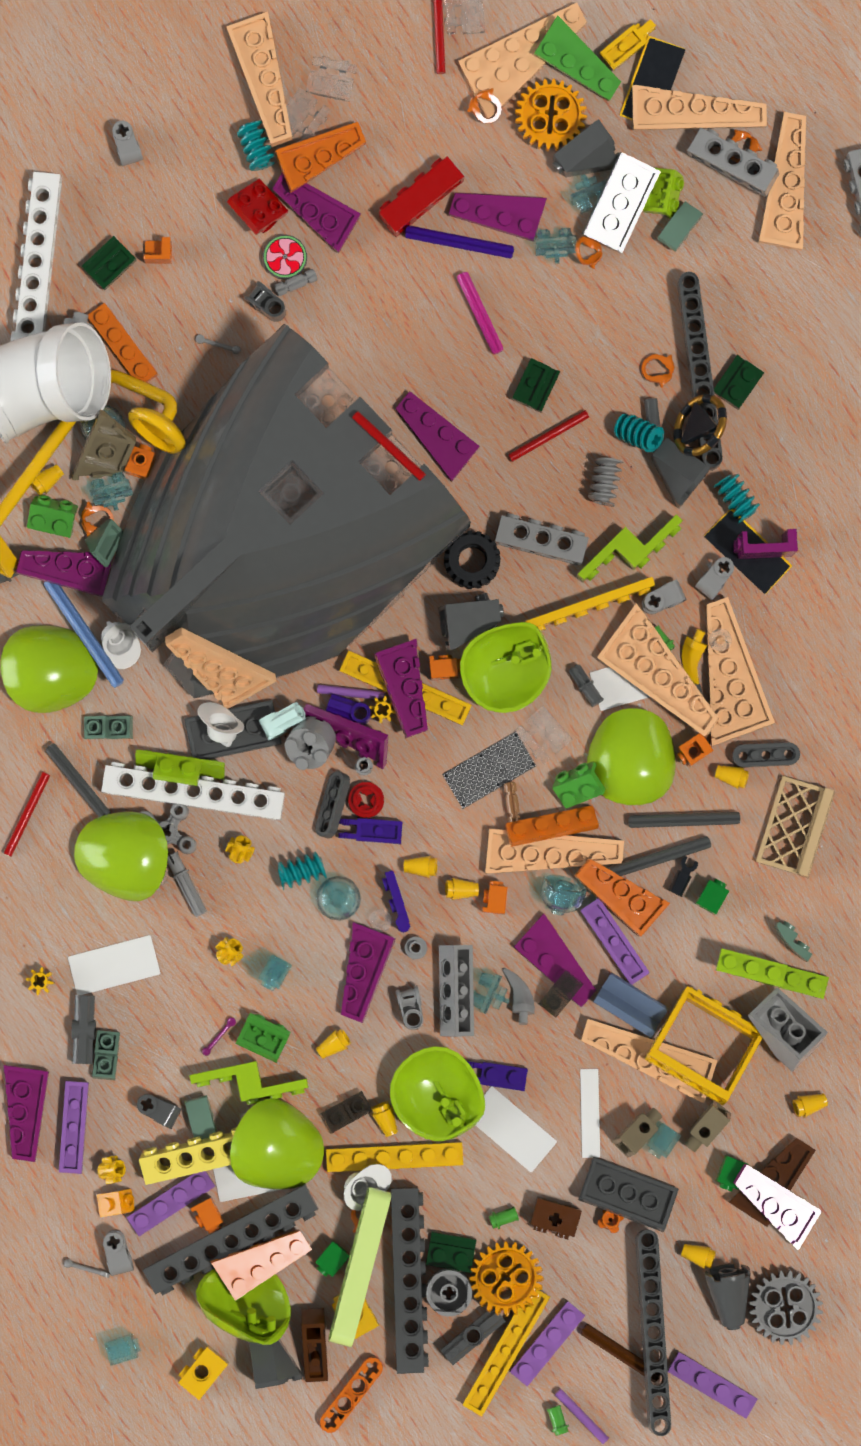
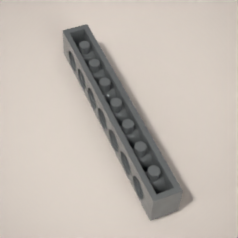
M305 1184L144 1268L143 1272L154 1293L160 1292L163 1296L174 1290L173 1285L181 1281L182 1285L195 1279L193 1275L201 1271L202 1274L213 1270L214 1267L210 1261L227 1257L229 1254L239 1250L249 1249L260 1239L266 1242L274 1238V1232L282 1228L285 1232L296 1226L294 1222L300 1218L306 1221L316 1215L314 1211L318 1210V1206ZM289 1203H296L299 1206V1213L297 1215H289L287 1213L286 1207ZM273 1213L278 1216L279 1223L276 1226L267 1224L266 1217L268 1214ZM249 1224L256 1225L259 1229L258 1235L254 1237L249 1236L246 1233V1227ZM228 1235H235L238 1238V1245L236 1247H229L226 1244V1237ZM207 1246H215L218 1250V1255L214 1258L208 1257L205 1252ZM188 1256L195 1257L198 1261L197 1267L188 1268L185 1264V1259ZM167 1267H174L177 1270V1277L174 1279L167 1278L165 1269Z
M418 1187L391 1188L397 1374L424 1373V1367H429L428 1353H424L423 1344H428V1330H423V1321H427V1307H422V1298H426V1284H421V1275H426L425 1261H421L420 1252H425V1238H420V1229H424V1215H419V1206H423V1192H418ZM404 1205H411L414 1208V1214L411 1217H404L402 1215L401 1208ZM405 1228H412L415 1231V1236L411 1240H405L402 1237V1231ZM404 1252H414L416 1255L414 1262L406 1263L402 1258ZM405 1275H415L416 1283L413 1286H407L403 1282ZM407 1297H414L417 1300L415 1308L408 1309L405 1307L404 1301ZM408 1320H414L417 1322L418 1328L414 1332H409L405 1329V1323ZM409 1343H415L419 1347V1351L415 1355H409L406 1352L405 1348Z

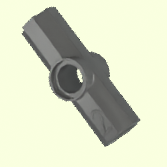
M75 995V1014L72 1020L71 1033L73 1040L72 1064H93V1040L96 1038V1020H94L95 996Z
M495 1308L490 1313L486 1311L445 1345L441 1352L454 1365L473 1348L480 1345L485 1338L506 1321L501 1315H496ZM475 1329L479 1332V1338L475 1342H470L467 1339V1333Z

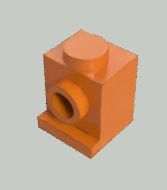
M139 444V447L134 446L125 468L126 474L144 480L147 479L156 454L151 452V447L144 444ZM139 456H143L145 458L144 462L141 464L136 462V459Z
M452 655L438 656V660H434V656H429L431 681L458 678L461 659L452 658Z
M699 733L678 747L680 752L677 753V756L683 765L688 763L691 767L714 750L706 738ZM691 747L697 750V754L694 756L689 753Z
M490 881L489 890L484 889L483 903H487V907H482V912L505 914L508 887L503 886V882Z
M212 1197L190 1208L192 1212L197 1211L198 1215L195 1218L200 1228L205 1227L209 1234L221 1229L220 1224L224 1220Z

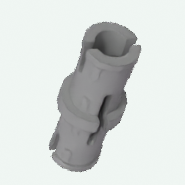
M363 757L357 760L355 769L360 775H368L371 773V769H373V763L370 759ZM366 763L368 767L362 770L360 766Z

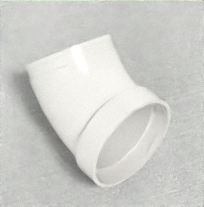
M85 323L60 324L53 326L48 331L28 335L0 346V438L5 444L9 443L11 439L19 437L42 424L58 419L64 422L93 420L97 417L100 410H104L111 388L110 361L101 337L91 326Z

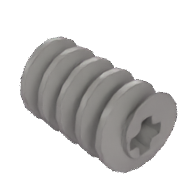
M608 457L597 458L595 463L599 466L594 467L593 471L598 475L592 476L591 479L597 484L590 485V489L594 492L589 493L588 498L594 503L614 507L615 504L610 502L609 499L617 497L611 490L618 489V486L613 484V481H620V478L615 473L622 472V469L616 465L624 462Z

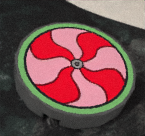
M290 235L274 237L267 243L264 249L263 261L265 268L277 279L287 280L299 275L307 264L305 246L299 239Z

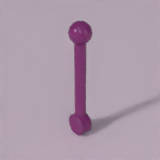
M229 1018L226 1026L209 1046L202 1049L203 1055H210L214 1045L231 1026L236 1024L234 1018Z

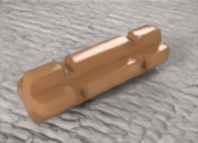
M505 783L504 791L507 794L505 796L507 813L510 816L508 821H519L521 817L518 815L520 810L518 796L515 793L517 791L516 783Z

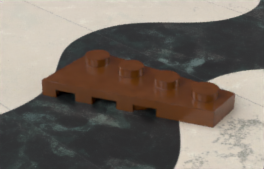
M795 1138L760 1173L791 1191L816 1150ZM741 1191L729 1201V1203L766 1227L770 1224V1221Z

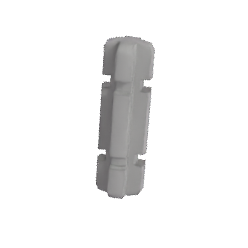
M313 269L308 270L303 275L301 273L285 280L286 282L275 284V291L278 296H282L287 291L291 292L305 286L308 282L310 284L317 281V275Z

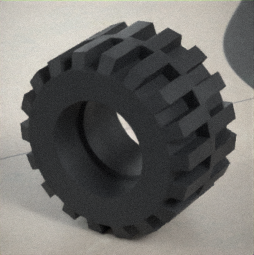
M470 530L467 533L462 532L458 534L447 545L444 554V567L453 583L456 582L462 588L479 589L484 585H488L495 578L499 570L501 558L500 551L496 546L497 544L490 539V536L484 535L480 531L472 532ZM477 548L484 553L486 561L480 571L471 573L461 568L459 556L464 549Z

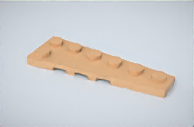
M268 12L226 26L271 147L293 140Z
M632 85L633 130L767 127V107L764 103Z
M587 1019L581 1041L705 1103L706 1096L645 1060L655 1040ZM665 1043L661 1044L658 1049L659 1051L706 1079L712 1080L718 1060Z

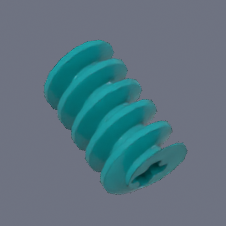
M262 120L246 123L239 127L237 132L238 137L242 138L240 140L241 146H245L243 152L247 155V162L251 163L249 165L251 171L263 170L275 164V162H270V159L274 157V153L267 154V151L271 149V145L263 144L268 141V137H261L266 131L265 129H258V126L262 124Z
M622 414L614 426L615 436L619 440H623L646 452H653L658 449L664 439V429L662 427L656 426L642 418H637V416L632 414L629 416Z
M739 473L731 474L713 486L714 488L721 486L718 495L726 494L723 502L731 501L728 509H736L733 517L741 516L738 524L752 516L760 506L759 503L751 504L755 498L754 496H746L750 491L749 488L741 489L745 482H736L740 476Z
M313 852V859H310L305 854L304 862L299 857H296L295 864L290 859H287L286 867L281 861L278 862V873L283 890L285 883L290 888H293V881H296L301 886L302 878L307 883H310L312 875L316 881L319 880L320 873L327 878L322 858L316 852Z

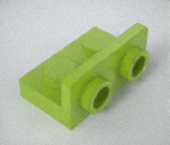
M655 168L661 172L642 211L645 213L662 214L672 218L679 209V195L684 187L683 176L673 169Z

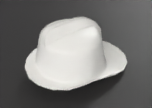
M107 621V626L101 633L103 649L117 669L129 668L140 657L141 647L139 640L130 628L131 625Z
M203 703L197 710L199 717L207 725L209 738L226 747H230L237 734L244 729V724L230 710L218 703Z
M373 1164L360 1172L351 1174L344 1185V1201L346 1205L352 1210L360 1211L362 1210L368 1187L387 1191L392 1182V1175L389 1169L381 1164Z

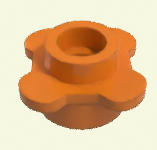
M602 1210L603 1215L597 1222L598 1226L610 1230L611 1233H617L619 1231V1223L624 1217Z

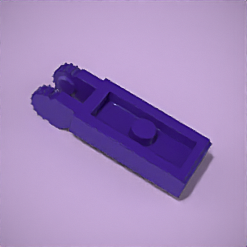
M358 818V820L340 819L339 824L344 826L357 825V833L341 832L338 833V838L356 839V841L401 844L402 821Z
M394 871L385 872L386 877L382 878L385 891H391L393 899H390L389 903L392 913L397 912L398 914L395 921L401 932H407L411 927Z
M467 1061L473 1069H482L481 1078L478 1077L481 1085L525 1091L527 1068Z

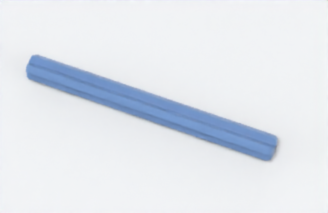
M44 581L45 588L112 687L116 688L123 684V677L62 587Z

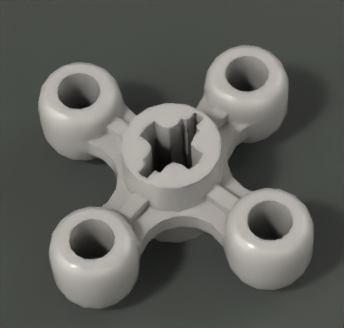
M173 804L170 809V817L166 821L157 822L162 829H169L171 832L170 836H165L167 845L176 844L182 853L192 854L197 848L196 841L192 837L182 836L178 832V825L188 817L189 809L186 805ZM183 808L182 814L177 815V809ZM142 811V812H140V813L146 814V815L152 817L154 820H156L155 817H154V815H153L151 812H149V811ZM186 842L191 843V846L188 849L184 848Z

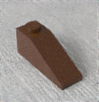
M324 1308L301 1309L305 1382L328 1381Z

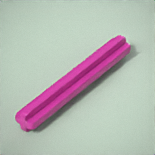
M468 272L459 274L457 280L492 354L495 355L502 352L503 346Z

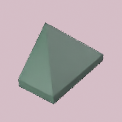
M112 519L105 521L85 539L91 554L104 567L109 566L124 532Z

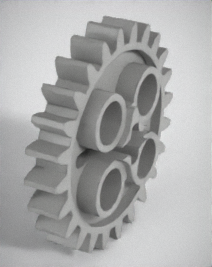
M779 1270L778 1277L771 1272V1280L769 1281L762 1277L764 1285H755L759 1291L758 1293L751 1292L756 1299L749 1301V1304L754 1306V1309L749 1310V1313L756 1315L751 1322H759L756 1330L761 1331L764 1329L762 1335L764 1338L770 1334L771 1342L774 1343L779 1338L781 1345L784 1344L785 1339L788 1340L790 1345L793 1344V1338L802 1342V1334L809 1338L808 1330L816 1331L812 1324L814 1322H821L816 1318V1314H823V1311L817 1309V1306L823 1304L822 1301L816 1300L820 1292H812L816 1285L810 1284L808 1286V1277L801 1281V1273L799 1272L795 1277H792L791 1270H788L786 1276H784L782 1270ZM782 1287H785L786 1302L791 1305V1308L787 1310L790 1320L789 1328L786 1327L785 1312L780 1309V1307L784 1306L781 1292ZM798 1288L801 1291V1297L796 1301L791 1300V1290ZM775 1291L778 1293L779 1299L776 1303L771 1304L767 1301V1296L770 1292ZM798 1311L804 1313V1320L801 1323L793 1321V1315ZM775 1314H779L782 1318L779 1326H772L770 1323L771 1317Z

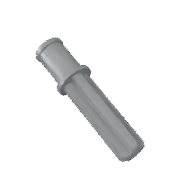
M177 851L168 856L167 863L174 874L173 879L176 878L194 916L197 917L204 914L207 910L188 874L189 869L186 870Z

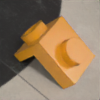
M131 1189L96 1195L100 1217L135 1211L134 1197Z

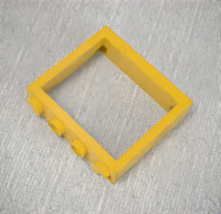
M687 986L670 1012L645 1060L723 1106L729 1100L760 1044L762 1036L751 1021L747 1022L742 1019L740 1013L725 1009L718 1000L709 999L702 995L701 990H695ZM685 1001L690 1002L752 1039L724 1089L658 1050Z

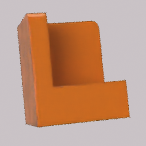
M162 237L161 241H145V264H172L171 237Z

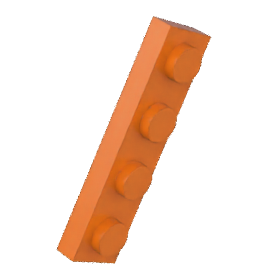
M105 303L88 314L90 322L131 376L148 383L158 375Z
M591 805L506 823L505 828L510 845L513 847L598 829L599 823L594 807Z

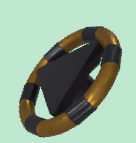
M703 394L685 404L676 418L673 430L674 442L680 452L687 456H699L711 450L719 442L727 423V412L724 403L715 395ZM701 403H709L716 406L718 425L700 405ZM690 414L689 419H688V422H687V425H686V428H685V431H684V434H683V437H682V426H683V423H684L686 417ZM701 437L708 439L704 445L697 448L686 446Z

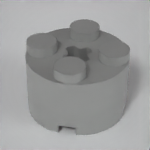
M309 716L293 727L284 746L288 757L298 769H315L322 766L328 759L336 741L335 732L328 722Z
M439 1270L428 1281L426 1288L427 1301L438 1314L447 1317L456 1316L462 1313L471 1302L472 1288L470 1281L466 1275L458 1270ZM449 1286L452 1287L453 1291H456L455 1294H451V1298H447L446 1294L442 1293Z

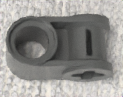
M257 281L256 287L250 295L244 297V300L273 322H279L286 316L284 302L259 281ZM272 306H280L281 311L278 314L270 313Z
M150 1094L142 1095L137 1101L139 1112L169 1129L173 1128L182 1110L176 1105ZM148 1098H150L152 1100L151 1104L154 1105L153 1109L148 1108L147 1111L143 1110L144 1105L141 1104V1101H146Z

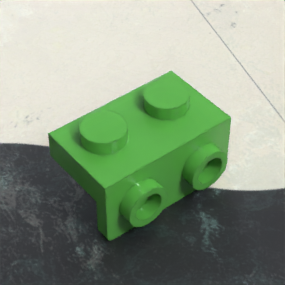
M46 495L35 496L30 504L27 528L71 538L78 505L68 500H53Z
M594 761L587 764L582 763L575 769L562 771L556 776L552 789L566 809L604 794L605 787L594 772L596 768Z
M249 1013L235 1044L277 1063L291 1032L283 1025L273 1024L259 1014Z

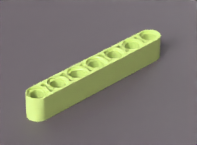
M372 1187L367 1189L329 1333V1342L347 1347H352L390 1205L391 1192Z

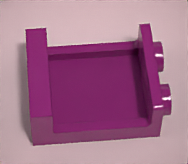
M787 529L781 535L782 543L749 544L747 531H742L737 536V539L734 540V553H738V559L792 557L798 551L797 529Z

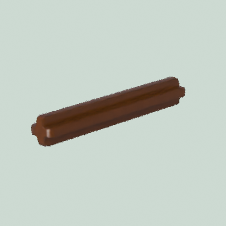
M586 1324L581 1331L582 1336L644 1376L643 1359L591 1325ZM658 1372L652 1374L651 1381L656 1382L661 1374Z

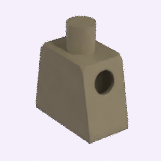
M712 1100L691 1126L690 1133L692 1135L685 1142V1145L693 1152H696L702 1144L708 1147L730 1122L731 1113ZM707 1127L709 1131L703 1132L701 1128Z
M652 1108L646 1115L644 1113L639 1114L612 1143L627 1158L635 1155L659 1130L656 1124L662 1118V1115L655 1108ZM639 1126L643 1127V1133L640 1131Z

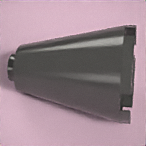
M725 1264L712 1267L710 1273L705 1271V1279L721 1324L727 1327L728 1330L740 1329V1326L745 1323L751 1274L750 1268L746 1265H741L740 1269L735 1268L734 1264Z

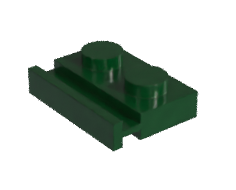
M113 236L82 265V268L105 291L137 260Z
M737 355L715 386L714 394L739 410L764 372Z
M531 358L512 400L542 413L560 371Z
M432 1232L426 1265L471 1273L470 1269L473 1264L477 1240Z

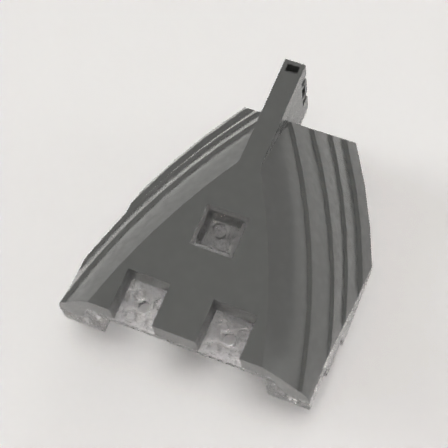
M283 324L240 364L228 381L181 431L186 441V447L175 454L162 451L154 460L147 479L135 501L118 545L102 601L123 623L131 625L130 628L152 653L165 641L166 636L182 627L275 673L276 678L335 658L343 653L404 596V591L437 562V557L471 526V522L442 482L425 464L421 465L392 435V429L361 397L357 398L329 368V363L298 333L289 328L288 325ZM325 395L334 397L335 402L332 406L326 407L322 404L321 401ZM357 411L426 474L421 481L352 418ZM390 461L398 465V470L393 474L387 473L384 468L386 463ZM172 652L163 666L194 699L214 695L212 690H207L193 675V670L184 665L182 658H177Z

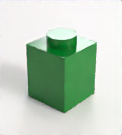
M716 878L714 881L708 880L695 904L716 915L729 893V890L725 889L727 885Z
M725 1155L716 1181L720 1182L719 1187L731 1192L733 1188L738 1189L733 1182L743 1165L747 1163Z
M333 1240L315 1261L318 1265L316 1269L325 1277L328 1274L333 1277L347 1261L350 1254Z

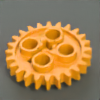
M553 78L551 84H548L547 80L544 79L542 86L537 81L535 82V89L528 86V95L521 93V98L524 101H517V106L522 109L515 110V114L521 117L516 118L515 123L522 124L518 128V132L525 131L523 139L525 140L530 137L531 146L537 142L538 150L543 145H546L547 152H549L551 146H554L555 150L558 151L560 144L564 147L567 141L574 139V135L578 136L581 133L578 129H585V124L580 121L587 120V116L581 114L587 110V107L580 106L584 102V98L577 99L579 91L577 90L572 93L571 84L565 88L563 80L559 85H556L555 78ZM554 96L552 133L548 134L550 97ZM543 99L547 105L540 108L536 106L535 101ZM566 101L569 107L567 109H560L557 103ZM535 121H542L545 127L536 129L533 123ZM557 123H564L567 129L558 131L555 125Z
M507 1241L504 1243V1248H500L498 1243L495 1245L496 1250H492L488 1246V1254L485 1255L480 1252L482 1260H474L478 1267L470 1269L475 1276L470 1277L469 1280L472 1283H476L471 1286L472 1291H478L474 1298L476 1300L481 1299L480 1306L487 1305L489 1313L495 1308L497 1316L500 1315L502 1310L506 1317L509 1316L510 1310H513L515 1315H518V1308L526 1312L525 1304L528 1303L533 1306L531 1298L539 1299V1295L535 1291L543 1290L542 1285L538 1282L544 1281V1278L541 1275H537L543 1269L540 1266L535 1267L539 1263L538 1258L532 1259L534 1255L532 1251L525 1254L526 1247L524 1245L518 1250L516 1242H514L512 1248H509ZM511 1259L512 1264L509 1267L504 1268L501 1266L503 1260ZM521 1274L528 1275V1280L525 1283L517 1282V1278ZM489 1275L496 1276V1280L492 1284L485 1283V1279ZM506 1276L510 1277L511 1280L507 1282L503 1281L502 1278ZM497 1289V1292L492 1294V1291ZM504 1291H512V1296L509 1299L501 1298V1294Z

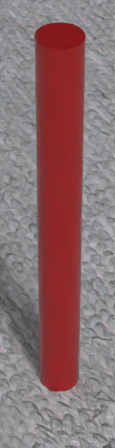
M433 0L437 74H445L442 0Z
M586 410L582 411L509 453L510 460L513 462L585 421L589 418Z
M359 411L353 415L352 418L419 481L426 476L413 461Z
M42 772L5 848L4 854L12 857L50 775Z

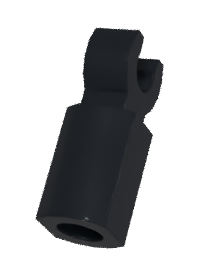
M687 856L682 858L681 870H677L668 891L680 897L683 896L691 879L690 872L694 871L698 866V862L695 861L692 867H687L685 864Z

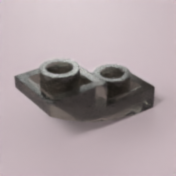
M565 970L538 1004L556 1018L584 983Z
M360 1091L322 1112L320 1116L330 1134L370 1113L372 1109L363 1092Z

